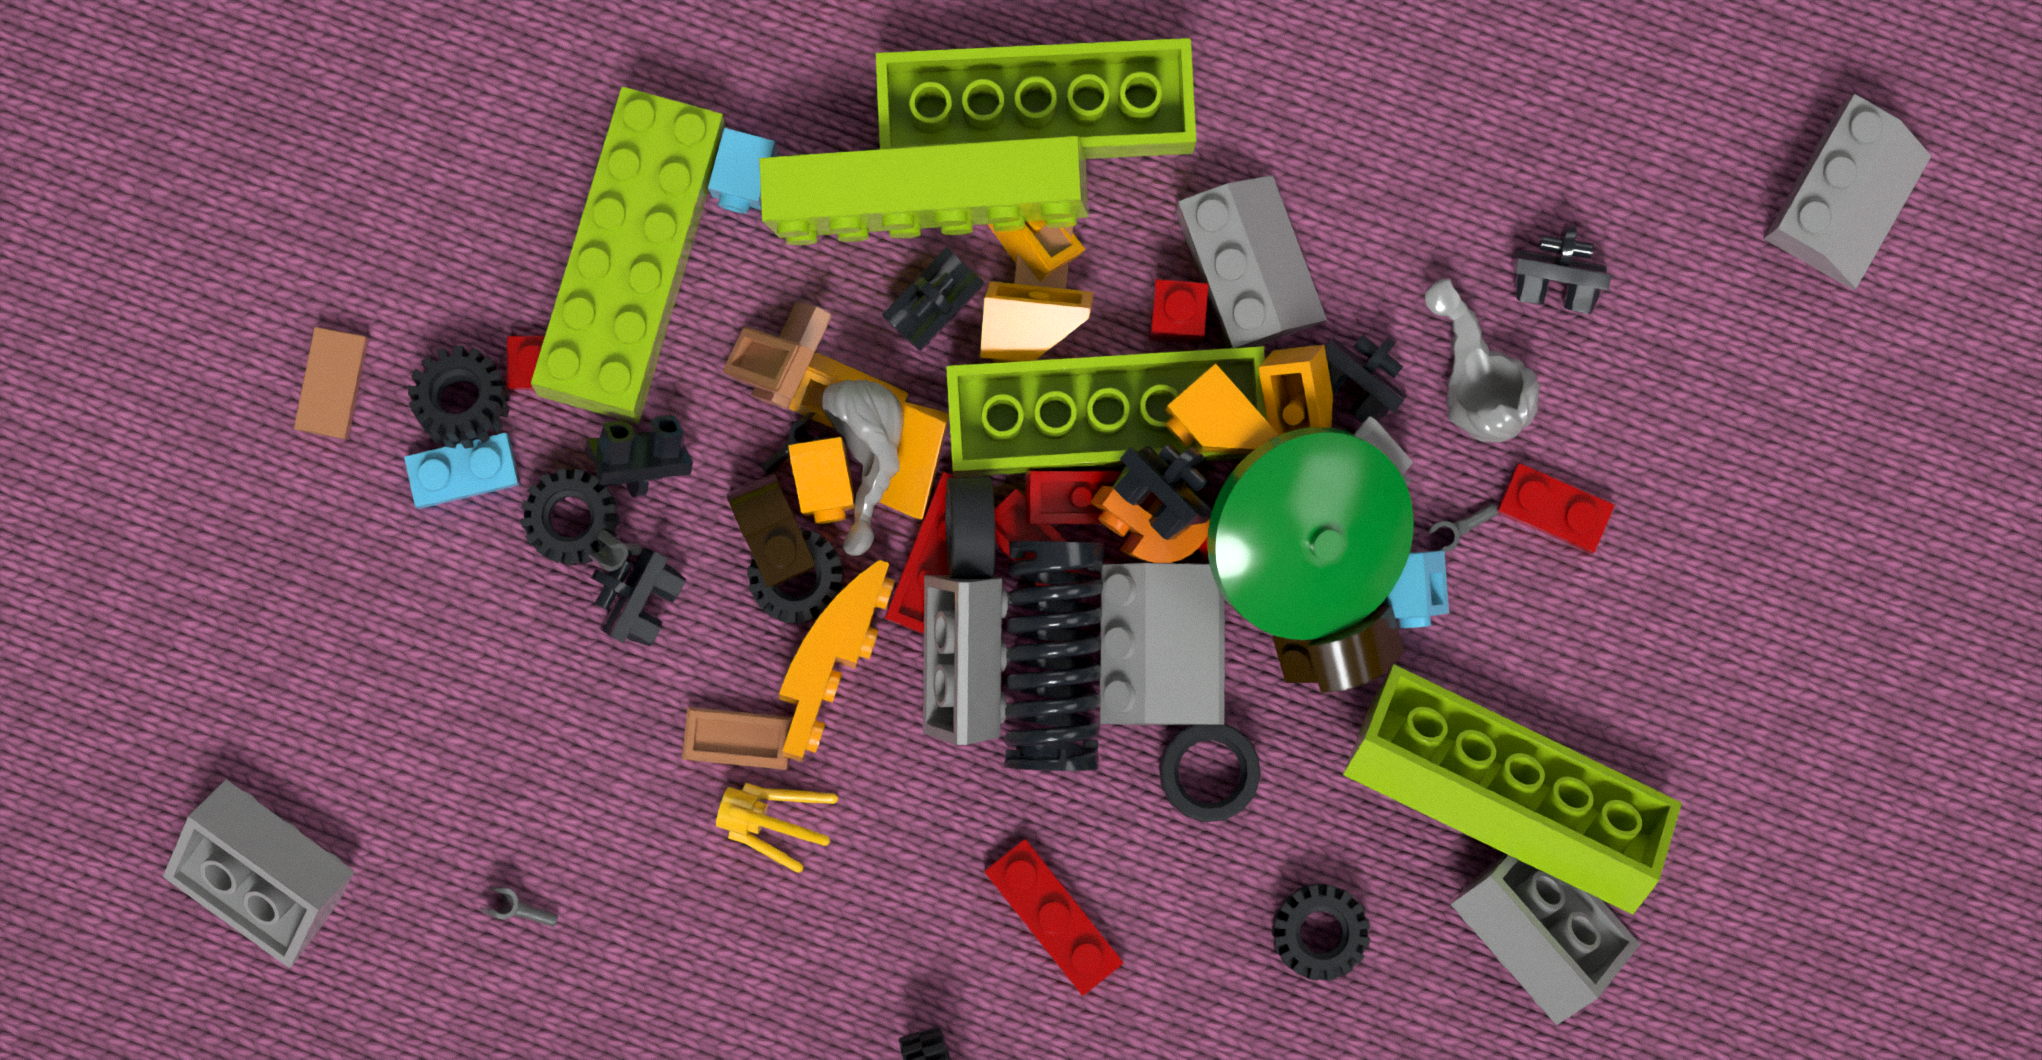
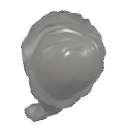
M1440 279L1426 290V306L1434 314L1447 316L1451 319L1454 332L1451 340V350L1454 359L1452 372L1447 380L1449 388L1446 397L1447 417L1457 427L1469 434L1470 437L1481 442H1503L1514 438L1521 430L1531 424L1538 412L1541 385L1538 382L1536 373L1533 369L1525 367L1522 360L1512 358L1500 351L1489 350V347L1481 338L1482 330L1478 324L1476 313L1468 309L1466 303L1461 300L1458 292L1452 286L1451 280Z
M860 379L857 381L845 380L840 383L831 384L824 390L822 407L825 415L831 421L834 429L845 436L846 444L854 458L863 464L862 484L855 498L854 522L843 544L845 552L852 556H859L866 552L874 540L871 517L874 507L888 489L891 478L899 472L900 462L897 449L904 426L903 409L898 398L882 385L874 381L868 382L867 380L862 381Z

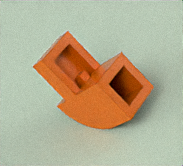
M1102 485L1090 502L1102 511L1098 520L1106 527L1122 537L1128 531L1131 533L1119 551L1135 559L1153 563L1175 562L1196 551L1208 536L1210 519L1203 524L1191 525L1189 529L1176 539L1166 540L1162 538L1150 526L1148 521L1163 504L1158 497L1146 511L1139 505L1133 506L1125 501L1113 487Z

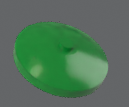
M1309 427L1293 430L1274 437L1257 447L1237 465L1221 488L1210 517L1207 540L1208 558L1215 583L1227 603L1238 614L1257 628L1274 636L1295 640H1311L1327 637L1349 628L1365 619L1386 599L1406 566L1414 529L1410 494L1402 475L1393 462L1378 448L1349 432L1334 428Z

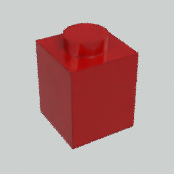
M1156 279L1153 288L1149 340L1201 344L1205 332L1208 283Z

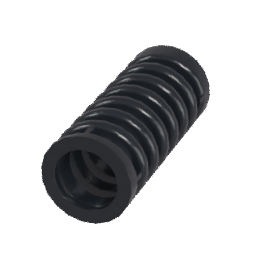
M1009 541L1010 558H1025V552L1037 554L1032 559L1012 562L1008 566L1010 576L1017 580L1050 584L1047 586L1014 589L1008 594L1009 604L1016 608L1053 614L1014 617L1007 622V630L1014 636L1054 642L1017 645L1008 648L1006 658L1009 662L1018 665L1053 669V671L1010 675L1006 679V687L1011 692L1058 699L1010 703L1005 708V715L1010 720L1058 727L1007 733L1004 737V743L1006 746L1016 750H1005L1004 767L1045 771L1099 769L1098 740L1086 739L1097 736L1100 731V724L1093 717L1077 713L1097 708L1100 704V694L1091 688L1074 684L1092 682L1098 679L1101 675V666L1092 660L1073 656L1098 651L1102 646V639L1093 632L1073 629V627L1088 626L1100 622L1103 611L1095 604L1067 599L1098 595L1103 590V582L1096 576L1066 572L1064 570L1087 568L1088 571H1102L1104 543ZM1082 740H1083V744H1081V743H1076V742H1075V741H1082Z

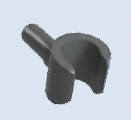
M1492 503L1454 523L1449 521L1438 522L1431 527L1429 534L1443 526L1451 528L1455 535L1453 543L1438 551H1452L1457 547L1461 536L1497 516L1498 510Z
M601 530L598 538L605 543V546L597 553L590 552L588 557L605 570L614 571L623 565L627 556H638L642 549L638 543H622L608 531Z
M494 885L486 888L499 892L502 895L503 903L497 911L480 907L483 914L502 920L512 916L523 917L555 927L558 919L557 914L518 901L515 892L509 888Z

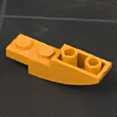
M878 560L850 582L822 612L801 643L789 666L779 692V700L797 705L782 750V756L803 762L806 750L814 753L817 752L826 725L825 722L818 721L817 717L823 700L833 703L842 676L841 672L833 670L835 663L856 669L859 657L870 659L879 629L870 627V623L876 607L886 610L895 583L894 579L886 577L889 568L888 562Z

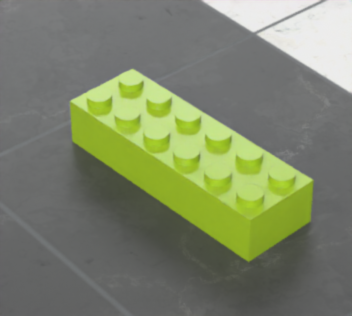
M1191 38L875 53L880 149L1078 136L1086 159L1193 154L1195 149L1196 124Z
M621 87L532 377L531 385L538 397L639 424L709 192L708 185L724 128H726L723 114Z
M1078 136L759 158L762 222L779 238H786V244L788 245L817 243V236L837 234L838 241H864L869 239V232L889 231V237L913 238L921 235V229L941 227L942 234L961 235L972 233V225L993 224V230L1017 231L1025 228V222L1045 220L1046 227L1066 228L1076 226L1077 218L1089 217L1086 155Z
M1264 346L946 366L953 476L1026 473V470H1081L1126 467L1120 458L1130 447H1134L1139 451L1145 446H1150L1159 455L1166 445L1171 444L1182 455L1188 449L1196 446L1191 443L1185 448L1172 435L1165 425L1171 419L1165 413L1167 405L1215 363L1268 421L1258 368L1265 360ZM1201 452L1204 455L1202 462L1243 460L1247 456L1246 454Z
M1395 664L1391 667L1370 703L1343 772L1344 776L1632 915L1660 880L1682 802Z

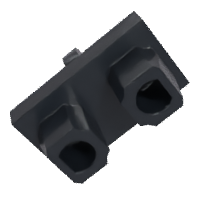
M1566 223L1562 228L1560 237L1542 234L1540 238L1539 250L1557 253L1556 256L1514 249L1511 265L1516 273L1515 297L1518 301L1537 305L1544 304L1549 280L1567 283L1563 307L1586 314H1592L1599 298L1600 290H1609L1612 275L1607 273L1606 265L1572 259V256L1591 259L1594 244L1576 241V225Z
M946 247L882 314V317L921 352L981 290L985 282Z
M1362 335L1353 347L1369 359L1367 363L1334 337L1325 347L1333 396L1348 377L1365 389L1349 409V412L1362 423L1370 416L1378 422L1389 410L1395 413L1407 396L1375 370L1379 366L1392 378H1395L1404 367L1388 354L1397 342L1389 335L1380 346H1377L1365 335Z
M674 415L656 416L650 423L649 432L635 433L631 424L624 421L605 422L599 438L586 440L585 452L594 462L600 485L626 484L628 492L634 498L644 497L647 494L649 481L689 475L692 472L693 461L684 445V432Z
M1171 444L1166 445L1159 455L1150 446H1145L1139 451L1134 447H1130L1120 458L1126 467L1114 484V490L1133 506L1141 505L1148 495L1153 492L1163 504L1148 521L1150 526L1162 538L1166 540L1176 539L1189 529L1191 525L1206 523L1210 519L1213 510L1197 493L1205 486L1208 480L1196 470L1204 457L1196 447L1188 449L1182 455Z
M646 547L643 548L625 584L623 582L633 564L625 561L621 567L611 571L610 575L595 569L591 579L604 586L594 604L609 610L617 593H619L600 631L622 643L627 638L633 642L651 646L661 629L663 621L642 611L648 596L653 592L673 603L682 590L686 578L673 567L666 564L668 558Z

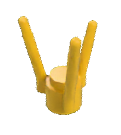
M745 783L743 790L728 787L722 798L716 818V827L730 831L728 839L744 843L797 873L803 871V864L750 832L759 834L761 828L765 827L822 846H827L830 843V838L827 835L767 816L768 804L760 802V799L835 804L838 801L836 794L762 788L749 783Z

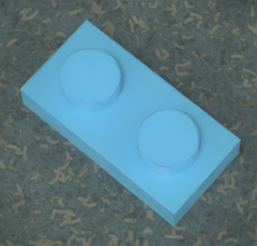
M502 433L490 436V440L483 444L480 439L473 440L474 447L465 449L460 443L456 444V449L443 447L405 456L404 460L415 508L422 509L519 486L520 480L509 434Z

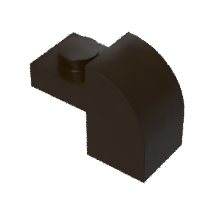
M775 472L726 493L742 535L747 541L768 589L817 567Z
M1378 606L1359 623L1327 637L1295 640L1272 636L1285 682L1318 683L1321 693L1342 691L1365 684L1385 673L1405 653L1392 606Z

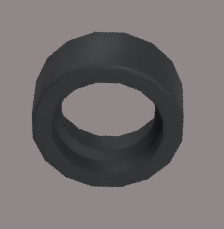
M989 477L948 478L945 496L947 563L950 578H992L995 567V510L991 480Z
M1225 724L1191 725L1178 732L1164 748L1159 765L1161 788L1169 803L1183 815L1203 822L1227 820L1243 811L1254 798L1261 777L1259 757L1250 740L1236 728ZM1213 740L1225 744L1235 753L1240 763L1241 776L1237 788L1229 797L1220 802L1204 803L1193 799L1185 792L1179 781L1178 768L1182 756L1189 747L1201 741Z

